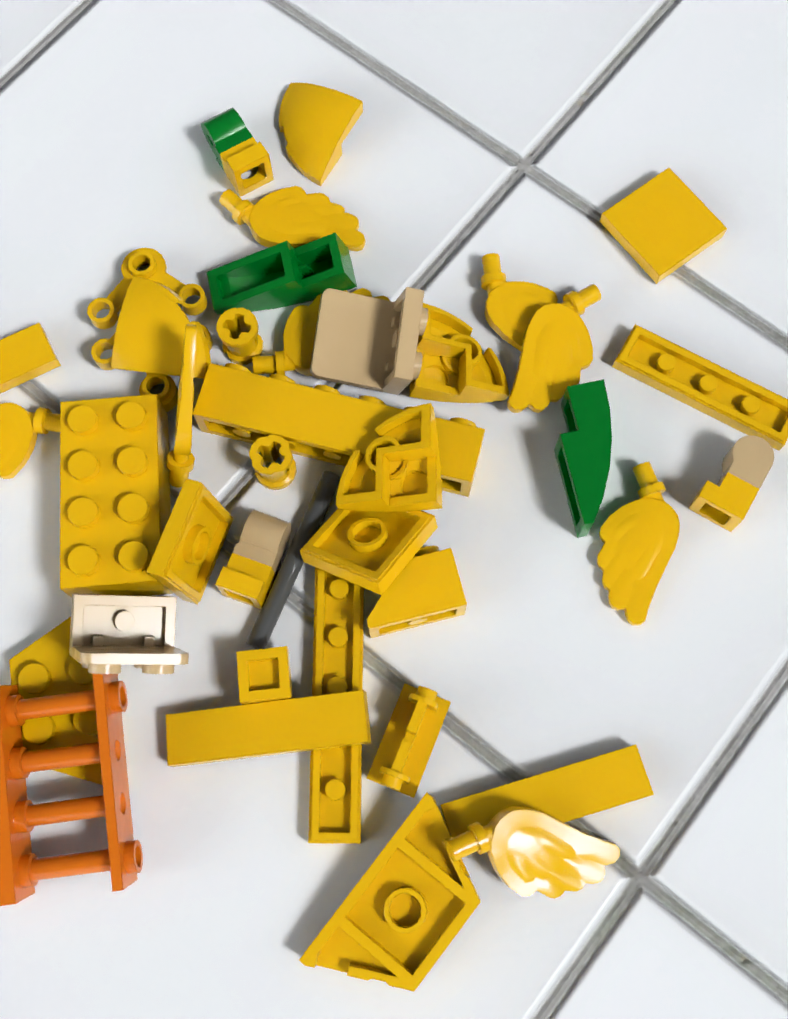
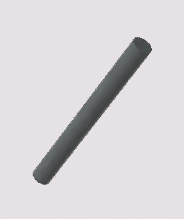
M325 470L246 642L248 646L254 649H265L304 563L300 549L318 531L339 485L341 477L336 473Z

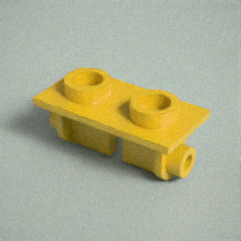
M404 683L366 779L414 798L451 702L438 697V693L423 686L415 688Z

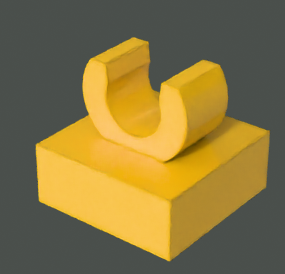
M287 646L236 651L239 702L242 705L293 699L290 656Z

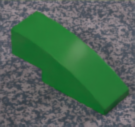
M336 233L297 248H293L288 241H284L207 272L213 309L218 315L231 308H245L255 312L301 304L314 300L329 288L344 291L357 287L349 249Z
M604 379L567 386L561 402L568 432L560 434L554 452L577 538L587 536L595 522L604 497L610 469L612 431L610 406Z

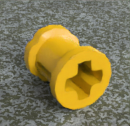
M245 308L226 310L220 315L216 325L218 336L223 342L224 352L228 355L231 362L239 365L249 364L252 362V356H260L263 351V340L258 334L259 325L257 319L250 310Z
M270 434L266 437L258 438L252 444L249 456L259 483L271 490H279L289 486L295 479L297 469L288 441L282 436ZM278 457L282 460L281 464L275 462ZM266 461L271 462L268 468L265 466Z

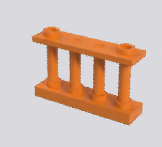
M92 673L94 690L26 699L19 694L18 685L0 686V906L17 904L33 895L38 881L44 879L110 871L112 892L124 890L138 880L137 873H140L142 870L143 853L140 841L134 840L122 722V712H125L127 709L128 699L126 686L123 681L118 680V674ZM96 710L98 742L28 751L26 747H23L21 726L24 725L26 720ZM101 764L103 795L40 804H33L31 800L27 799L26 778H28L30 772ZM100 817L106 818L108 849L38 858L35 853H32L30 832L34 829V826Z

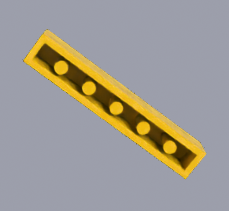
M209 363L193 416L203 432L251 444L260 437L275 434L282 436L288 441L292 454L346 466L355 450H360L364 455L369 444L376 438H379L375 430L377 426L390 417L412 408V406L399 409L387 406L382 400L372 396L363 395L358 399L341 395L338 390L327 385H315L312 388L296 384L293 379L281 374H271L267 377L251 373L248 368L235 363H227L225 366ZM435 417L440 453L442 491L469 497L485 429L478 428L475 423L464 418L455 417L445 420Z

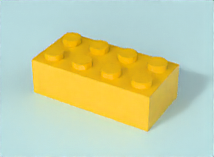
M157 394L60 402V589L71 598L72 594L143 596L173 594L172 591L146 572L171 514L170 470L167 467V455L169 453L168 414Z

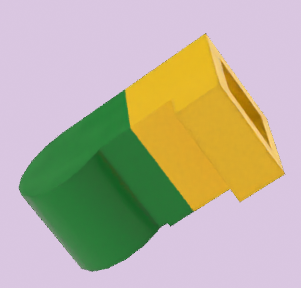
M233 107L201 123L203 133L217 157V162L240 197L274 180L269 153L261 142H256ZM256 166L258 167V171L253 177L248 179L241 178V174Z

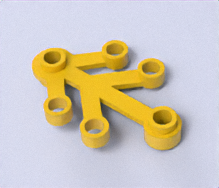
M139 248L133 250L124 258L121 265V272L124 278L107 298L94 299L88 305L87 314L95 327L99 329L113 327L118 320V312L121 310L127 289L133 277L150 279L173 290L184 300L180 306L188 315L201 314L207 307V298L201 286L197 284L185 285L166 273V262L158 251L151 248ZM143 265H150L144 271L137 270L139 267ZM192 295L200 297L194 304L185 302ZM100 310H110L106 317H96ZM201 325L210 351L213 346L212 337L209 330L204 325ZM115 334L110 339L98 340L92 346L91 355L96 364L103 370L114 369L111 368L112 356L108 359H100V356L105 350H113ZM146 372L147 376L140 384L139 394L149 395L151 394V388L158 384H164V390L157 394L165 411H171L177 405L178 388L173 378L165 374Z

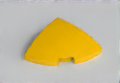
M290 83L279 111L280 132H284L287 141L285 149L289 159L305 177L315 184L322 186L342 156V143L363 113L362 101L337 90L315 84Z
M133 277L127 289L117 322L111 368L180 376L186 324L197 325L194 378L204 379L209 363H211L210 351L204 330L200 322L189 321L184 311L177 304H183L184 300L173 290L150 279Z
M423 303L422 307L428 309V321L424 334L418 336L417 352H421L423 356L422 366L417 380H413L410 383L409 397L452 403H485L506 400L509 396L506 375L493 350L487 348L484 354H482L481 346L470 336L473 328L456 316L435 306Z
M431 403L406 409L390 417L375 428L379 438H376L369 444L364 455L360 450L353 452L343 470L338 485L336 506L339 509L401 512L442 508V480L434 408Z

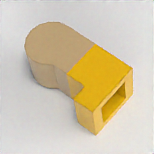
M755 435L740 438L723 458V475L717 485L707 480L696 494L688 509L732 532L745 518L773 465L775 457L771 445L763 438Z
M256 510L250 513L244 524L239 543H236L227 566L222 567L215 583L223 596L262 609L291 533L290 522Z

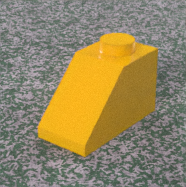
M426 546L419 549L381 595L368 616L367 625L370 638L465 615L467 602L451 548L439 551L438 546Z

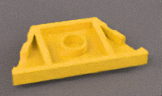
M71 617L9 659L11 685H18V692L24 699L94 690L92 673H88V668H83L82 664L69 655ZM96 710L28 719L21 726L23 747H26L28 751L98 742ZM100 763L53 769L57 772L102 785Z
M426 792L299 959L302 964L313 968L321 966L346 972L347 976L367 981L370 979L383 981L389 986L413 992L417 989L481 902L462 858L453 861L448 853L445 841L451 839L452 836L431 794Z

